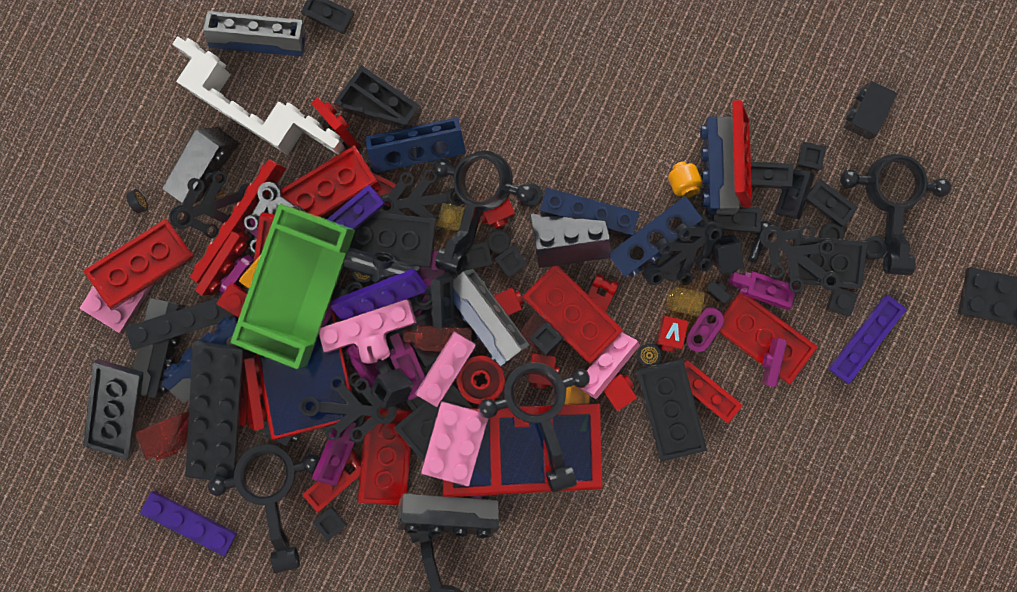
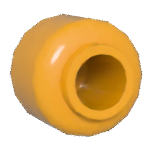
M686 162L675 164L672 167L673 170L668 175V180L674 194L682 196V198L684 196L690 198L698 194L702 186V179L696 165L686 164Z

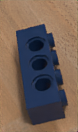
M459 117L366 137V147L373 173L387 172L395 168L410 167L414 164L434 162L438 159L466 154Z
M686 196L610 252L611 260L624 277L627 275L634 277L643 270L641 267L643 263L647 260L652 263L662 256L657 251L656 246L652 245L649 241L651 233L660 232L663 235V239L668 241H682L675 231L669 228L671 218H680L682 223L688 226L701 227L699 222L703 218ZM634 246H640L644 250L642 259L635 260L631 257L630 251Z

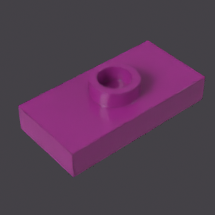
M772 338L769 353H766L763 359L765 370L762 385L777 386L787 343L786 340Z

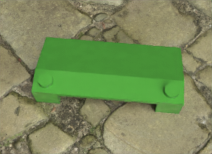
M279 203L230 343L295 369L307 367L355 230Z

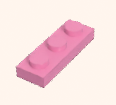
M454 331L417 389L416 395L437 407L475 348V343Z
M622 332L587 369L590 375L589 384L584 388L578 389L597 399L639 348L638 341Z

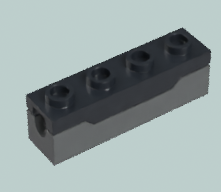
M150 298L144 321L184 309L185 305ZM181 335L137 349L133 369L144 372L141 395L158 398L163 397L167 393L168 389L162 385L165 376L163 373L171 364H175L173 354L175 347L180 343Z
M403 494L399 500L398 530H405V533L408 534L426 531L430 535L453 533V536L465 537L468 534H474L478 538H490L499 529L498 500Z

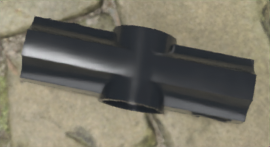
M349 248L344 260L345 269L368 275L376 283L411 269H415L418 275L420 274V267L397 261L393 255L385 252L372 254Z

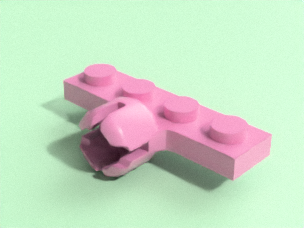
M406 299L322 327L319 331V336L324 352L356 344L361 361L363 363H375L378 359L384 360L390 355L386 335L391 331L415 324L416 319L411 302Z

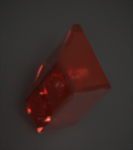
M189 412L178 414L135 433L146 460L155 458L157 462L178 454L177 449L184 446L188 438Z

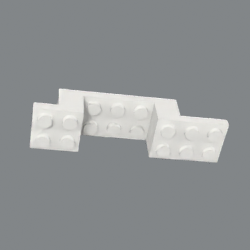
M177 36L172 45L190 59L176 82L286 155L290 153L302 133L307 134L338 155L347 150L342 144L344 141L339 138L340 136L329 128L325 132L318 121L310 116H307L305 119L300 110L290 103H287L285 106L278 101L265 122L254 114L250 115L243 107L234 101H229L220 93V90L231 75L225 70L226 64L220 61L213 53L201 49L197 43L189 38L184 41Z

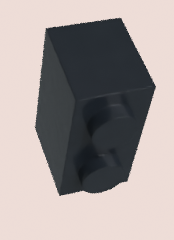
M873 81L865 86H861L855 95V99H857L855 106L851 107L845 116L847 122L844 128L868 140L876 137L897 93Z

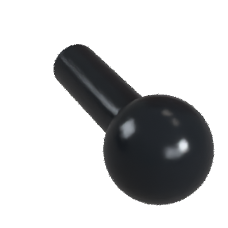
M761 221V231L765 227L772 225V223ZM761 232L756 233L757 237L748 257V260L751 262H757L763 248L760 241Z

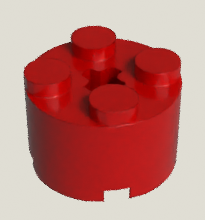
M478 355L466 360L457 375L456 381L460 393L466 400L480 404L484 399L495 400L501 394L505 384V374L502 366L500 367L491 357ZM481 373H484L485 379L488 382L487 384L482 383L479 386L477 385L478 380L474 379L475 375L479 376Z

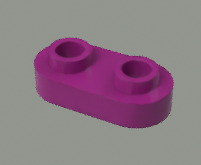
M240 256L236 260L234 269L221 280L220 293H224L230 282L239 288L243 286L239 279L254 263L252 256Z
M708 307L700 313L686 336L687 345L691 350L701 352L709 347L724 322L723 315L719 309ZM709 315L716 317V320L712 323L706 319ZM701 335L703 340L696 342L694 341V336Z

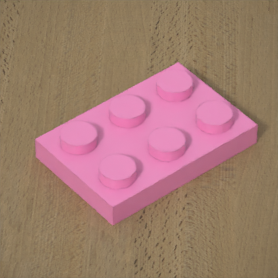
M153 284L112 311L93 286L80 309L118 333H123Z
M441 401L421 474L469 486L488 419L482 417L479 411Z

